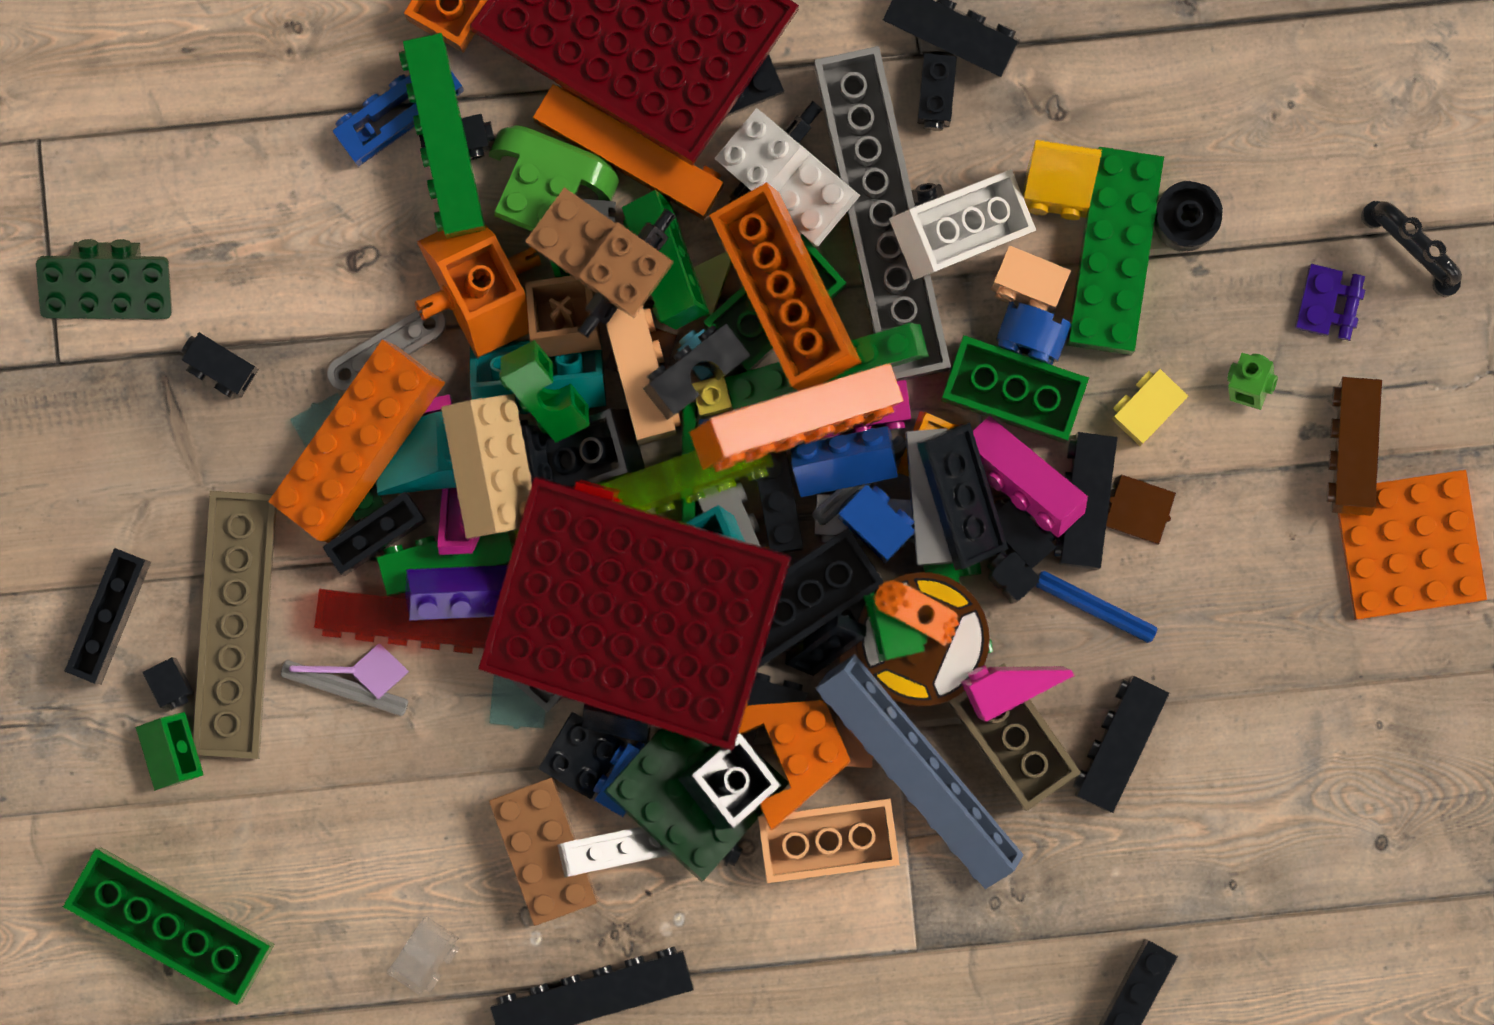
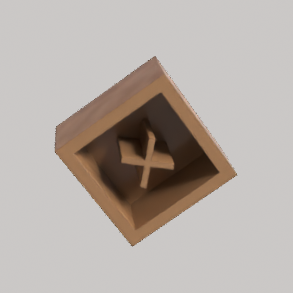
M573 276L525 282L530 341L535 340L548 357L602 349L599 324L589 336V339L577 331L589 315L585 308L594 297V292L581 284Z

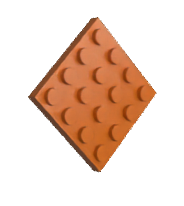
M1466 470L1377 483L1376 508L1372 516L1338 513L1355 620L1487 600Z

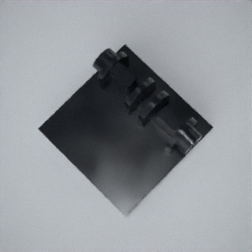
M571 712L538 769L587 798L592 799L595 794L593 789L601 776L608 773L612 766L610 761L619 746L623 747L625 742L613 735L582 729L583 717Z

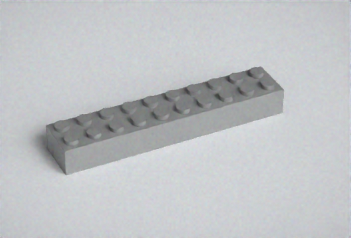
M875 46L814 60V70L838 177L861 195L846 213L873 334L907 323L921 325L929 357L892 367L896 381L910 380L949 371L951 365L931 276L928 274L916 280L913 279L889 218L914 208L915 204L880 48Z

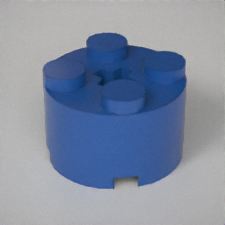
M1009 302L996 341L999 342L998 346L1021 355L1025 353L1033 359L1053 365V362L1059 361L1071 323L1065 319H1062L1061 323L1052 321L1054 314L1023 303H1019L1017 307L1014 302Z

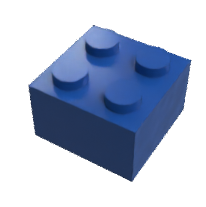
M866 484L839 512L838 519L886 564L914 534L915 530L911 527L914 521L902 509L895 512L887 504L890 498L878 486L875 485L871 489Z

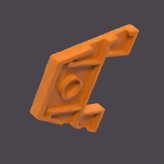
M823 700L750 705L746 707L739 733L742 735L765 726L790 785L789 789L772 795L760 803L770 830L778 827L783 820L795 812L806 800L851 763L827 704Z

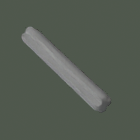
M286 660L282 666L281 676L399 716H403L407 710L408 700L386 692L378 700L360 683L329 673L290 672V666H305L290 660Z

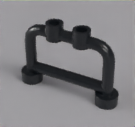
M1372 201L1363 208L1361 213L1363 223L1372 229L1383 227L1434 276L1432 286L1439 296L1449 297L1459 290L1462 279L1459 267L1446 255V246L1443 242L1438 240L1432 241L1421 231L1422 224L1419 219L1415 217L1408 218L1397 207L1386 201ZM1406 223H1411L1415 226V233L1411 234L1406 231ZM1431 246L1439 249L1440 254L1438 257L1430 254Z

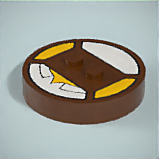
M927 572L899 576L893 579V581L909 585L911 588L949 608L958 615L959 625L954 627L956 634L950 636L952 642L943 646L926 635L927 643L923 644L925 651L879 661L865 604L857 622L866 625L867 632L866 638L855 645L857 657L895 701L914 706H932L950 701L965 691L961 682L969 678L968 673L985 665L990 642L986 616L972 593L949 577ZM923 605L918 611L917 616L921 624L928 623L932 617V611L928 605Z

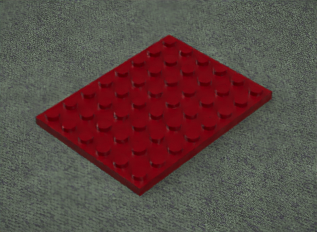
M487 0L471 23L470 29L481 38L693 166L798 12L799 5L791 0Z
M534 477L478 670L733 750L792 556L546 479Z

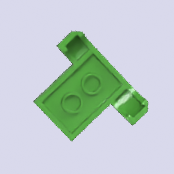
M514 125L499 130L488 156L498 161H501L503 156L518 159L496 207L494 216L530 231L534 230L564 187L576 195L580 184L593 190L597 194L598 200L612 201L619 185V178L614 167L603 158L524 126Z

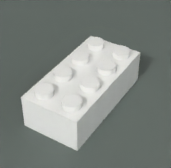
M1012 169L889 218L914 280L1036 231Z

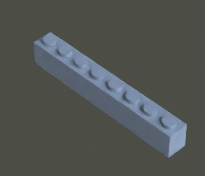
M854 654L827 672L816 687L823 701L832 707L841 718L844 726L854 733L863 744L866 752L872 755L881 765L887 777L898 785L907 800L925 817L928 825L947 843L949 850L954 855H957L968 868L971 876L987 889L1013 873L1024 854L858 657Z

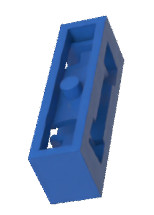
M452 72L456 95L458 96L464 92V89ZM405 74L400 75L389 84L390 89L381 96L378 93L372 95L362 103L363 109L354 115L351 112L347 113L335 123L337 127L332 130L358 167L415 127L413 116L419 115L416 103L379 129L382 133L378 136L369 123L370 120L376 122L409 98L406 84L412 83L410 75L407 77ZM364 125V128H362L361 130H359L358 132H356V130H358L359 128H361V127ZM373 138L371 141H369L368 143H366L365 145H363V144H364L365 142H367L369 139Z

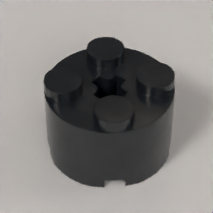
M1191 181L1178 182L1169 187L1157 202L1154 222L1155 231L1163 243L1176 251L1197 250L1205 246L1218 232L1223 215L1222 203L1216 192L1205 184ZM1183 209L1186 213L1191 211L1194 213L1195 216L1192 219V223L1189 220H1182Z

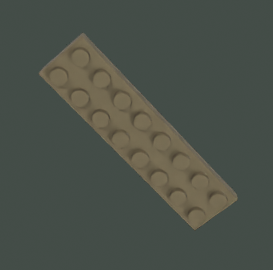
M210 491L193 729L194 744L197 754L200 756L260 759L276 507L268 501L273 494Z

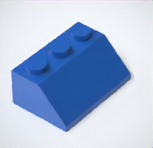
M888 426L871 428L847 435H838L808 444L802 443L790 449L792 467L800 497L898 477L892 433Z

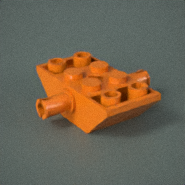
M486 224L485 231L449 239L446 238L444 231H440L417 241L424 258L440 286V291L415 301L417 311L421 310L422 312L419 314L422 320H427L429 317L448 308L452 310L477 359L529 334L526 293L517 275L541 265L539 255L534 257L537 251L532 247L507 258L496 235ZM474 277L477 281H484L485 284L482 288L473 284Z

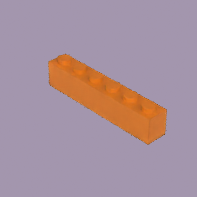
M552 84L533 116L536 124L572 145L603 158L617 171L652 191H658L669 198L671 202L705 220L724 187V182L719 180L721 174L705 165L703 169L695 165L691 166L623 123L608 116L590 103L588 104L577 98V95L562 86L558 87Z

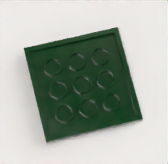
M659 728L603 792L702 882L756 822L758 816L763 814V811L759 804L734 828L717 830L678 779L714 745ZM753 749L780 784L768 797L782 792L789 784L788 781Z

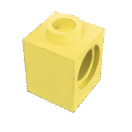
M714 377L692 383V386L700 395L696 398V403L701 419L733 411L724 377L719 380Z

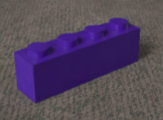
M508 565L406 569L405 598L409 619L493 617Z

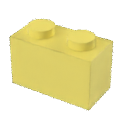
M1161 369L1154 375L1148 371L1136 383L1140 390L1132 398L1126 394L1113 407L1117 414L1112 420L1139 446L1188 397Z

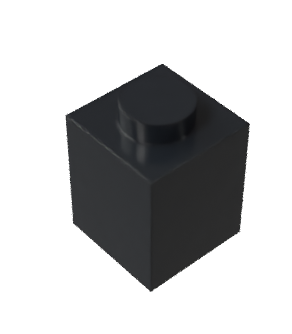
M171 657L142 672L160 708L169 706L171 711L189 703L187 697L194 694L177 658Z

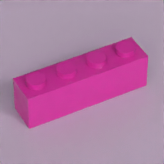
M991 416L973 430L988 483L994 489L1001 490L1009 496L1018 509L1027 511L1033 516L1043 530L1051 531L1054 535L1060 537L1085 514L1088 496Z

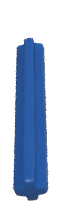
M1046 571L1040 572L1039 582L1035 585L1037 588L1147 643L1153 641L1158 629L1156 626Z

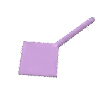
M380 643L353 667H289L290 672L351 673L378 700L409 673Z

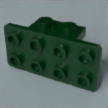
M85 239L74 242L69 256H40L36 261L40 314L44 318L168 319L172 314L169 261L162 256H141L140 243H131L125 239L113 242H97L93 239Z

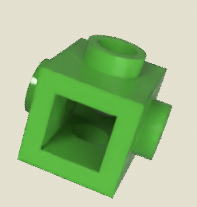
M1241 353L1238 363H1232L1227 377V381L1230 382L1228 386L1230 401L1261 410L1267 394L1272 395L1276 388L1278 376L1274 375L1273 362L1260 354L1249 355Z

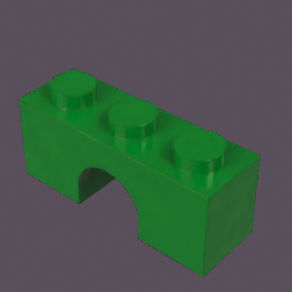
M535 340L501 357L499 378L506 390H511L517 396L522 409L525 412L529 411L534 416L539 429L543 433H548L555 442H558L589 426V406L571 383L556 390L544 388L553 383V362Z

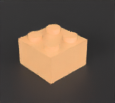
M1009 245L991 291L996 292L995 297L1006 303L1016 300L1053 313L1071 270Z

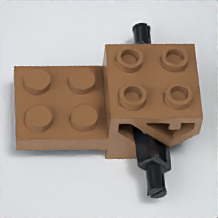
M564 187L525 242L595 293L585 308L589 315L579 329H577L578 332L589 339L600 322L607 324L617 309L634 318L670 269L673 261L659 251L668 239L664 232L674 218H676V215L664 208V211L654 225L647 222L637 236L617 222L615 224Z

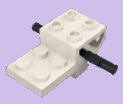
M812 100L801 116L797 115L787 128L783 130L756 108L714 158L741 181L730 195L731 200L727 204L767 182L780 193L796 228L811 242L819 246L861 196L799 143L811 129L810 124L823 109Z

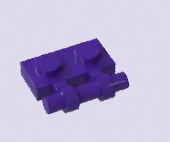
M1310 264L1295 329L1328 336L1330 326L1333 324L1340 326L1338 338L1350 341L1352 331L1357 329L1359 319L1356 318L1359 302L1364 299L1365 289H1363L1365 276L1352 274L1350 286L1342 285L1340 283L1343 271ZM1337 296L1347 298L1343 314L1334 313Z

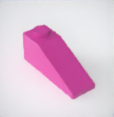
M981 666L969 672V678L961 683L977 717L987 722L1070 679L1074 674L1072 670L1064 666L989 668Z

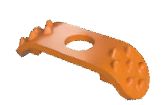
M887 581L879 586L876 591L875 603L880 611L899 619L933 638L943 646L952 642L950 636L956 634L954 627L959 625L958 615L954 611L897 581ZM923 605H928L932 611V617L926 624H921L917 616L918 610Z

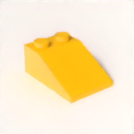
M1035 140L1026 170L1023 198L1029 213L1035 215H1046L1048 212L1061 214L1060 216L1067 220H1079L1080 217L1086 218L1102 150Z

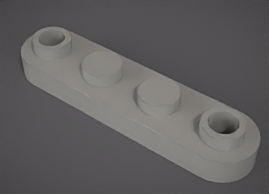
M421 310L415 311L334 360L327 372L329 382L337 390L346 391L382 339L397 345L408 355H411L444 333L446 328L444 315L442 312H439L429 317L435 320L436 325L433 329L427 330L424 328L425 320H422L419 315L422 313ZM344 369H348L351 372V377L347 381H342L339 377L340 372Z

